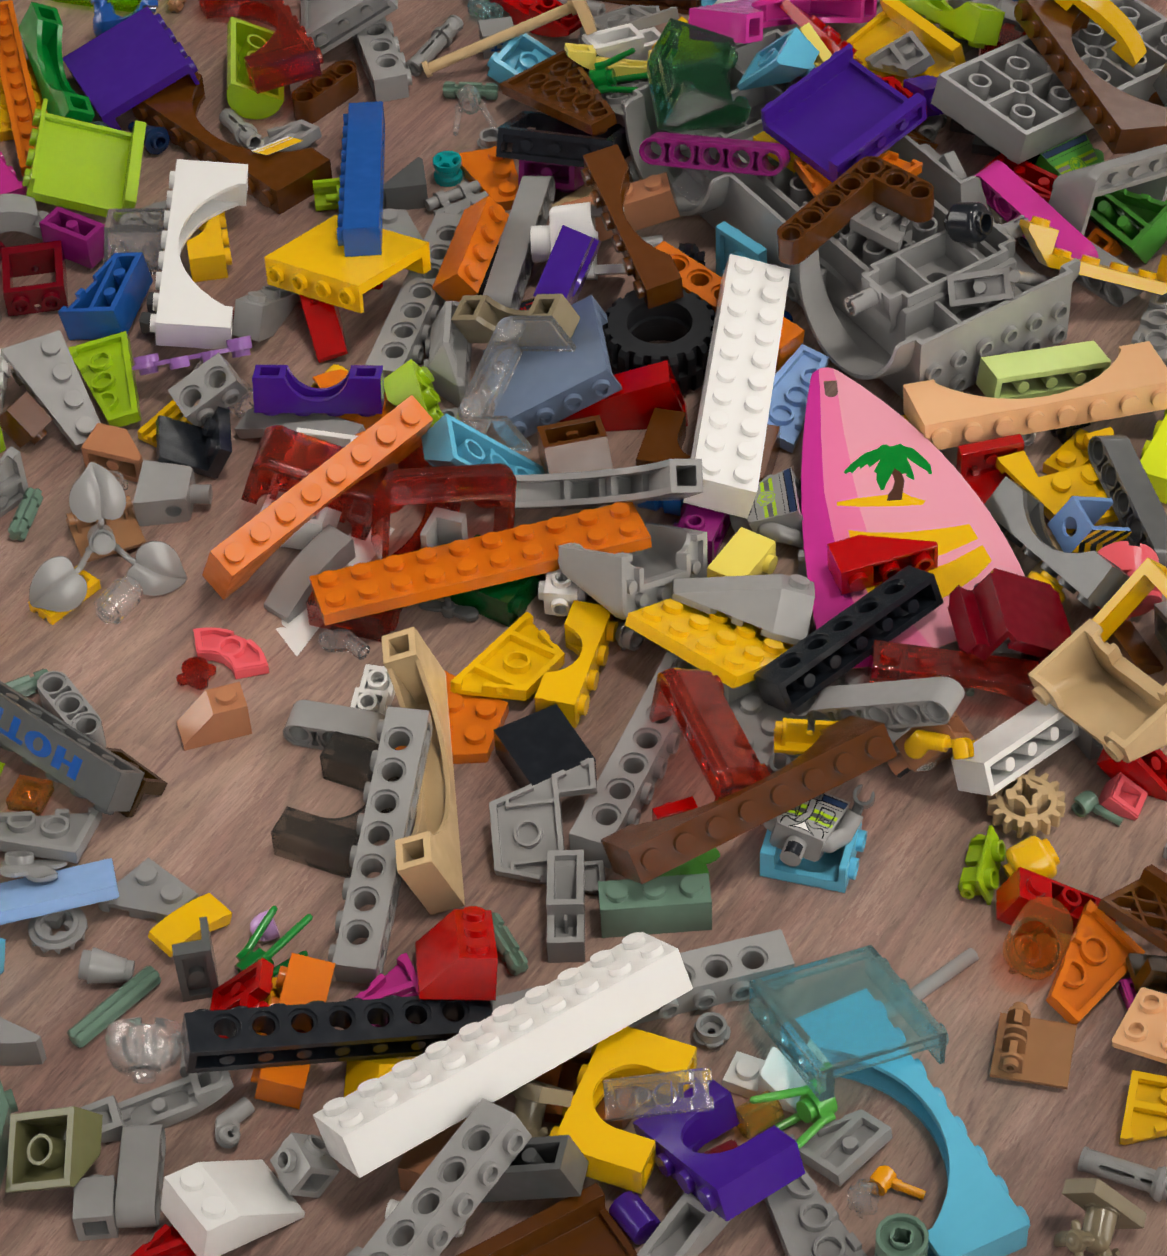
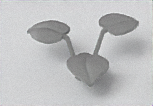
M90 462L73 484L69 494L70 509L79 520L86 523L98 520V523L88 531L87 539L89 546L85 548V553L76 568L73 567L72 562L65 556H56L45 561L38 568L32 579L29 589V601L35 608L55 612H66L78 607L85 599L87 593V582L78 573L83 570L93 552L98 555H106L114 550L127 562L133 564L127 572V581L134 590L145 595L157 596L173 592L186 582L187 575L176 551L164 542L150 541L142 544L136 552V559L131 557L116 543L114 533L105 524L104 519L115 520L122 516L126 507L125 492L119 481L109 470L95 462Z

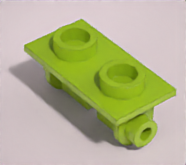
M992 825L989 826L986 836L977 834L970 840L965 859L967 867H963L958 884L960 895L963 898L972 899L974 896L982 895L987 905H991L994 890L999 886V870L1001 862L1005 861L1006 858L1005 844L1003 840L999 839Z

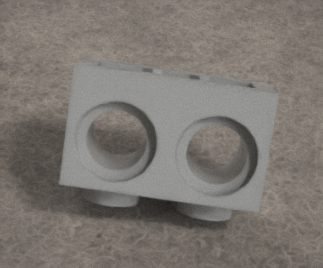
M219 353L168 389V392L185 418L193 425L199 427L205 424L208 417L212 418L218 406L227 408L228 406L235 405L243 395L249 392L231 364ZM224 380H226V382L224 383V385L221 386V387H219V385L221 384V382H223ZM200 399L199 403L194 406V403Z

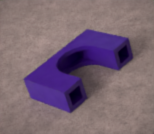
M562 225L533 296L536 297L537 294H563L570 305L576 303L602 241Z
M711 1077L633 1122L636 1135L655 1140V1164L665 1177L671 1176L678 1182L686 1194L692 1193L700 1200L708 1212L714 1211L726 1222L806 1174L797 1142L775 1125L734 1149L713 1154L697 1152L708 1142L740 1124L731 1092Z

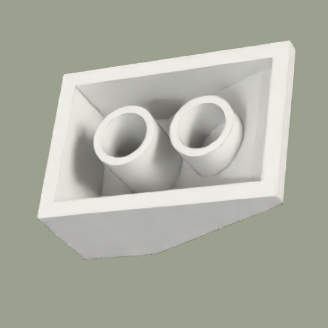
M262 1159L197 1162L164 1177L160 1209L196 1256H221L305 1216V1211L292 1195L288 1194L286 1188Z

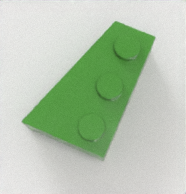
M1126 188L1095 197L1089 219L1145 264L1167 241V200L1164 202L1144 193H1141V195L1133 193Z

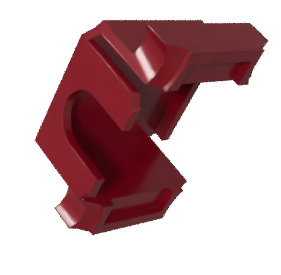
M994 568L973 590H967L958 585L949 594L950 599L947 608L959 649L967 654L980 657L984 661L1009 637L1011 641L1007 644L1008 649L1037 656L1040 662H1042L1072 635L1059 593L1049 583Z

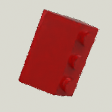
M478 906L454 909L415 942L419 999L496 1000L498 955L492 912Z

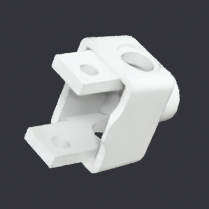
M592 202L553 206L549 211V225L531 226L530 241L533 263L548 261L562 225L599 240L595 218L601 217L602 209H596ZM596 254L586 280H598V275L626 274L623 264L597 265Z

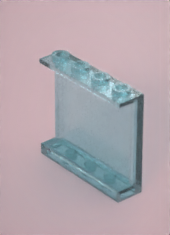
M872 945L750 980L749 1011L820 1102L834 1098L835 1078L924 1050H928L939 1064L945 1063L946 1045L949 1042L945 1026L937 1022L928 1011L926 1004L923 1001H919L909 989L907 982L904 979H900L891 968L888 960L885 957H881Z

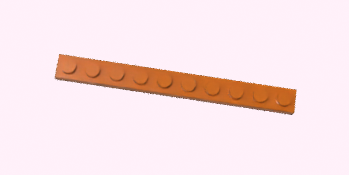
M8 0L0 2V77L21 174L24 177L25 169L31 168L25 164L29 148L34 149V146H29L32 128L37 129L36 126H32L37 106L13 1Z

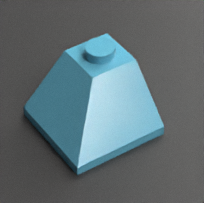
M795 27L756 53L736 87L741 91L791 82L798 76L804 78L815 68L814 61L820 52Z

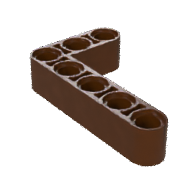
M864 157L777 229L778 258L787 265H796L803 262L850 222V218L872 202L913 222H927L934 216V187L928 181L880 157Z

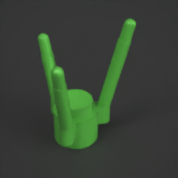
M815 1081L803 1087L752 1096L750 1098L752 1104L801 1096L800 1101L796 1103L797 1113L775 1124L776 1127L783 1131L801 1120L805 1123H814L796 1140L799 1149L822 1127L836 1119L835 1113L838 1106L834 1094L828 1087L824 1085L818 1086Z

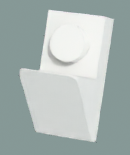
M773 1046L766 1060L737 1051L722 1080V1086L729 1092L747 1098L764 1093L803 1087L809 1084V1079ZM801 1096L765 1102L764 1104L795 1114L796 1103L800 1101Z

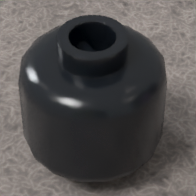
M958 202L950 208L945 216L944 226L950 238L955 242L980 243L991 233L993 217L987 207L980 202Z

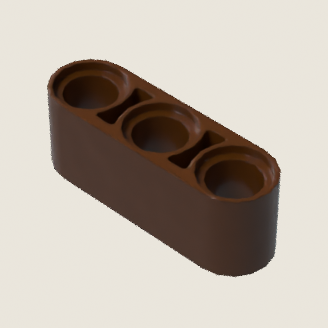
M339 60L292 92L295 121L302 119L313 124L359 92L356 63L351 60Z

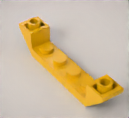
M1032 216L1031 221L1020 219L1019 226L1038 262L1047 267L1060 270L1063 264L1075 259L1071 257L1072 252L1054 247L1059 230L1049 226L1050 220L1037 216ZM1082 254L1081 259H1078L1081 262L1079 275L1160 295L1167 293V255L1162 254L1157 273L1139 268L1138 274L1129 272V266L1111 261L1110 266L1099 264L1101 259Z

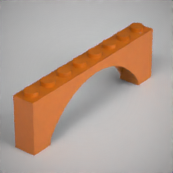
M413 395L408 397L213 548L209 553L202 576L220 597L225 600L248 582L250 577L283 543L329 503L365 477L392 463L397 465L419 448L422 444L421 437L429 430L433 418Z

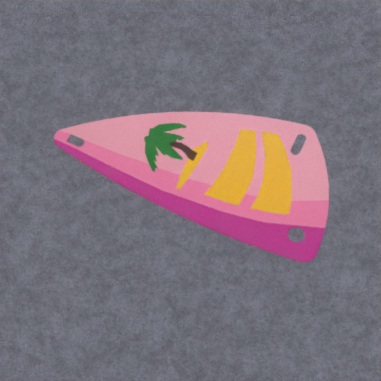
M820 368L811 375L802 443L801 514L804 519L802 520L807 578L814 582L815 586L813 615L816 630L879 586L875 585L862 591L841 595L828 568L827 544L857 535L937 542L938 568L927 572L934 574L944 603L852 669L911 658L957 641L947 607L949 606V594L958 585L964 589L973 590L974 585L980 583L994 568L1025 577L1007 539L991 513L958 470L904 417L863 386L834 368ZM837 381L838 394L835 397L825 395L824 382Z

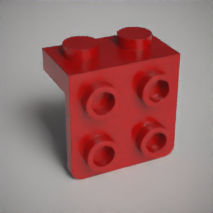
M1021 434L958 446L956 469L975 491L983 504L986 503L1005 476L1014 481L1006 472L1002 474L995 464L998 457L1023 451L1024 440Z

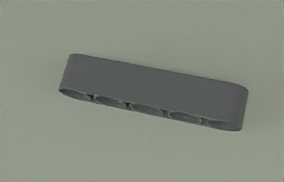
M1126 435L1093 436L1088 443L1089 460L1107 497L1112 498L1114 502L1112 507L1121 526L1129 527L1132 531L1127 537L1130 545L1140 547V543L1151 547L1156 552L1159 563L1167 567V514L1130 439Z

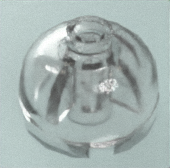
M142 1017L127 1018L110 1023L107 1026L105 1043L107 1055L113 1068L125 1076L132 1077L134 1083L149 1084L155 1082L156 1077L166 1074L171 1070L181 1056L182 1041L180 1033L182 1026L174 1020L155 1017V1025L142 1024Z

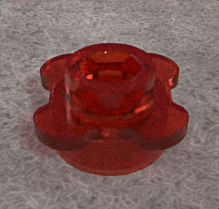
M191 657L183 662L181 666L182 673L177 675L176 679L177 683L181 686L189 685L196 690H204L208 687L210 677L215 675L217 671L216 667L213 664H208L206 659Z

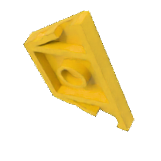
M525 612L451 680V692L526 701L538 690L544 672L558 671L565 664V653L557 644L550 640L549 634L544 629L539 630L533 624L534 617L531 613Z

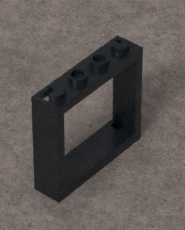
M524 110L498 127L496 157L584 167L583 155L618 144L624 159L631 154L627 143L625 127L620 124L609 127L601 135L593 136L545 113Z

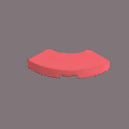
M212 627L193 629L198 661L222 663L232 670L235 679L269 674L267 659L263 651L251 639L246 640L234 635V631Z

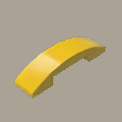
M1054 0L1066 11L1074 4L1113 37L1117 43L1111 50L1132 68L1147 53L1144 42L1134 25L1110 0Z

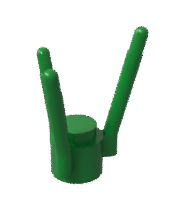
M631 48L605 61L595 63V69L589 70V77L593 81L595 89H598L601 94L633 93V90L639 87L616 86V84L659 77L661 73L655 71L616 77L614 69H608V66L634 54L636 50Z
M272 906L246 946L236 955V958L239 960L234 966L238 973L242 972L261 958L274 965L271 958L292 940L313 919V916L307 914L266 952L261 948L254 952V947L278 910L276 906ZM302 951L298 953L300 955L308 956L307 951ZM290 958L274 967L272 978L278 975L280 966L288 967Z

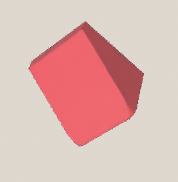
M1120 772L1104 785L1099 797V804L1120 817L1135 821L1139 817L1148 792Z

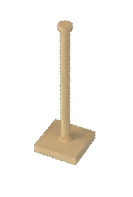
M567 0V3L431 62L423 61L421 64L427 78H429L436 71L571 13L573 16L578 14L586 35L597 32L596 23L586 0Z

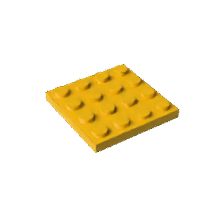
M671 598L628 613L625 626L733 689L754 681V674L794 646L793 644L760 635L762 628L747 622L741 627L732 624V619L722 612L717 611L715 614H708Z

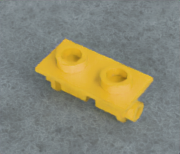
M783 717L782 721H775L774 753H785L787 755L803 754L820 737V730L838 721L815 720L814 731L807 730L808 719Z

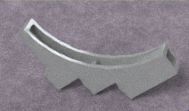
M667 459L646 465L585 472L501 476L502 508L596 509L604 505H612L616 502H633L634 505L646 501L682 500L703 493L702 459Z

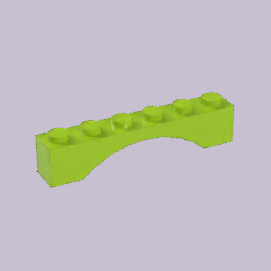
M900 0L919 15L926 16L925 19L930 23L940 24L939 28L941 30L954 32L953 36L955 38L968 40L969 46L983 49L985 45L997 46L1005 12L991 4L966 2L960 7L953 9L945 0Z

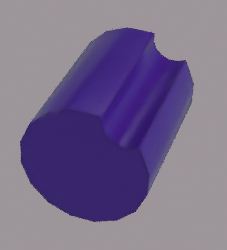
M632 1191L621 1194L609 1208V1214L636 1245L646 1243L661 1223L637 1193L633 1194Z

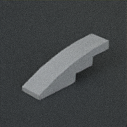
M248 409L234 429L240 439L265 437L270 447L290 445L297 427L355 435L366 430L362 424L319 413H313L309 416H298L295 413L267 416L263 413H254V409Z

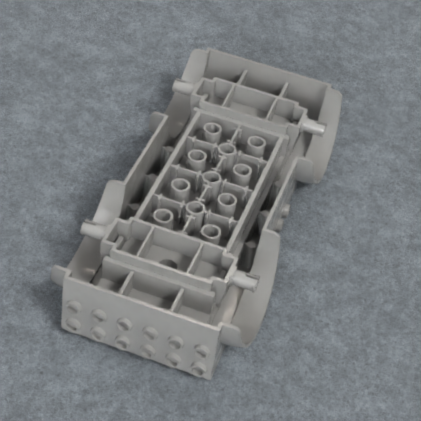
M779 29L772 30L763 34V41L742 43L633 90V97L625 103L624 125L627 143L641 180L651 175L667 172L676 197L680 216L700 215L714 228L725 221L757 243L763 245L767 249L768 264L791 269L787 290L789 298L803 308L809 327L824 353L839 369L848 375L866 380L880 378L902 399L903 384L934 379L939 385L961 392L976 384L981 357L1047 348L1067 339L1072 283L1077 278L1081 262L1077 258L1063 264L1060 267L1059 275L1037 286L1014 282V299L989 303V307H950L947 275L1011 267L1012 270L1016 269L1039 274L1015 252V239L1024 235L1019 226L1020 219L1028 221L1029 219L1025 218L1024 215H1020L1001 225L996 223L993 218L992 231L982 242L960 243L953 241L945 229L944 219L955 203L980 202L990 211L981 180L976 176H970L961 180L908 135L904 136L885 152L890 150L898 153L899 159L910 163L912 159L923 163L922 173L917 176L928 181L934 187V216L932 219L923 223L910 220L901 249L898 252H894L850 229L849 222L808 258L796 265L782 263L778 258L777 229L814 198L796 172L794 173L785 168L775 176H761L651 165L642 160L639 153L640 145L645 139L656 132L753 141V136L763 132L761 109L768 102L773 101L784 93L791 85L800 81L802 77L798 76L787 83L741 91L736 86L756 53L792 29L781 32ZM652 142L651 149L653 152L661 155L660 145ZM681 145L680 151L682 155L690 158V149L686 145ZM710 147V156L714 160H720L719 151ZM739 150L740 160L744 163H749L750 157L748 153ZM768 156V160L772 165L779 166V162Z

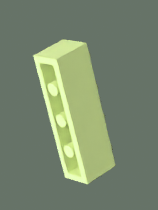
M1094 340L981 357L976 385L986 397L1022 399L1049 396L1088 383L1111 366V360Z

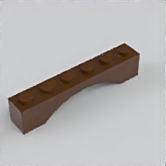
M618 144L583 155L585 167L581 169L583 182L586 187H592L591 197L596 209L601 208L603 211L601 217L607 231L612 230L614 234L612 236L614 248L617 253L622 252L624 256L622 262L628 276L633 275L635 279L633 286L638 299L644 298L648 309L684 297L682 278L671 255L645 242L632 229L625 217L623 207L625 196L630 187L628 165Z

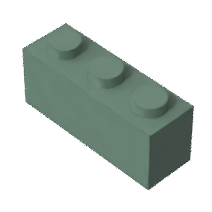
M709 873L656 877L644 884L631 879L598 881L602 938L623 937L635 932H644L649 935L712 930V898Z

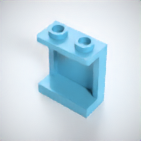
M861 821L849 844L833 853L824 852L820 860L816 862L802 858L798 866L792 867L780 860L782 849L771 845V831L767 829L760 850V876L845 893L849 879H856L859 867V858H856L857 851L864 852L867 831L862 830Z

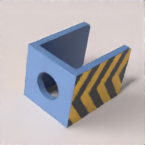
M1072 496L1047 524L1063 552L1083 553L1099 551L1111 543L1124 541L1132 533L1129 527L1094 526L1114 504L1112 498ZM1066 529H1077L1076 533L1071 537L1066 532Z

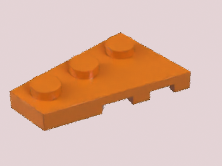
M1091 900L1083 908L1046 998V1002L1069 1024L1075 1025L1084 1018L1128 971L1125 960L1128 954L1145 953L1129 935L1103 911L1098 909V906Z

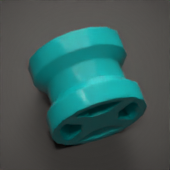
M442 151L433 157L434 180L436 184L443 187H452L461 183L463 171L460 168L462 166L460 154L454 151Z

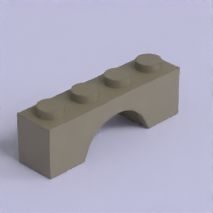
M537 294L530 309L525 311L506 307L488 295H463L451 321L469 343H569L580 320V316L563 294Z

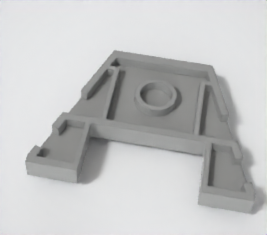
M594 758L585 759L580 762L581 765L564 771V769L558 771L545 781L533 786L529 784L489 802L494 871L496 875L547 885V850H565L560 798L598 793ZM604 861L584 862L585 893L598 895V881H606Z

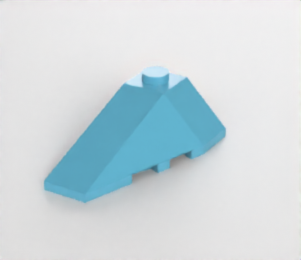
M447 413L421 437L424 459L430 465L439 467L452 474L502 484L501 476L545 474L541 465Z

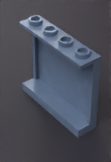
M592 295L571 305L580 316V320L569 343H496L483 350L495 424L511 445L535 434L538 426L554 424L622 390L621 384L612 374L602 325L608 323L607 314Z

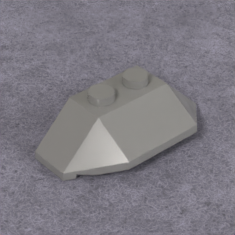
M446 301L431 325L430 339H425L426 357H429V359H424V366L430 370L434 377V382L432 383L437 394L460 409L466 410L469 406L472 343L467 341L451 321L460 302Z

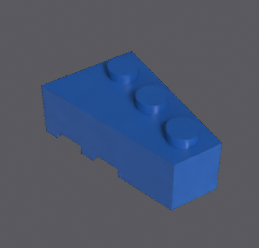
M143 252L114 253L92 276L94 280L86 290L80 288L75 293L77 299L68 308L63 306L58 311L69 340H96L124 331L128 334L153 282Z

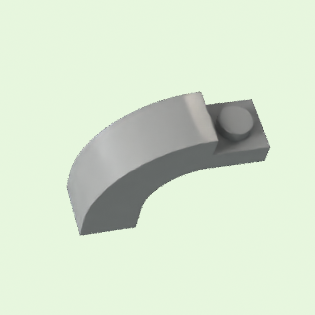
M0 194V234L18 231L42 239L39 222L49 213L37 210L35 198L20 194Z

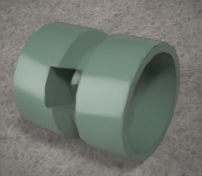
M896 1213L887 1216L879 1223L876 1229L875 1256H927L929 1232L925 1224L910 1214Z

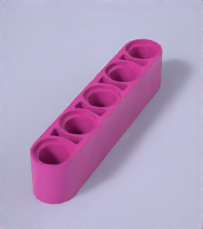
M996 160L974 175L981 180L987 204L1005 221L1009 222L1020 215H1024L1029 221H1031L1032 216L1050 220L1049 226L1059 230L1054 247L1072 252L1071 257L1081 259L1082 254L1098 258L1095 246L1006 164Z

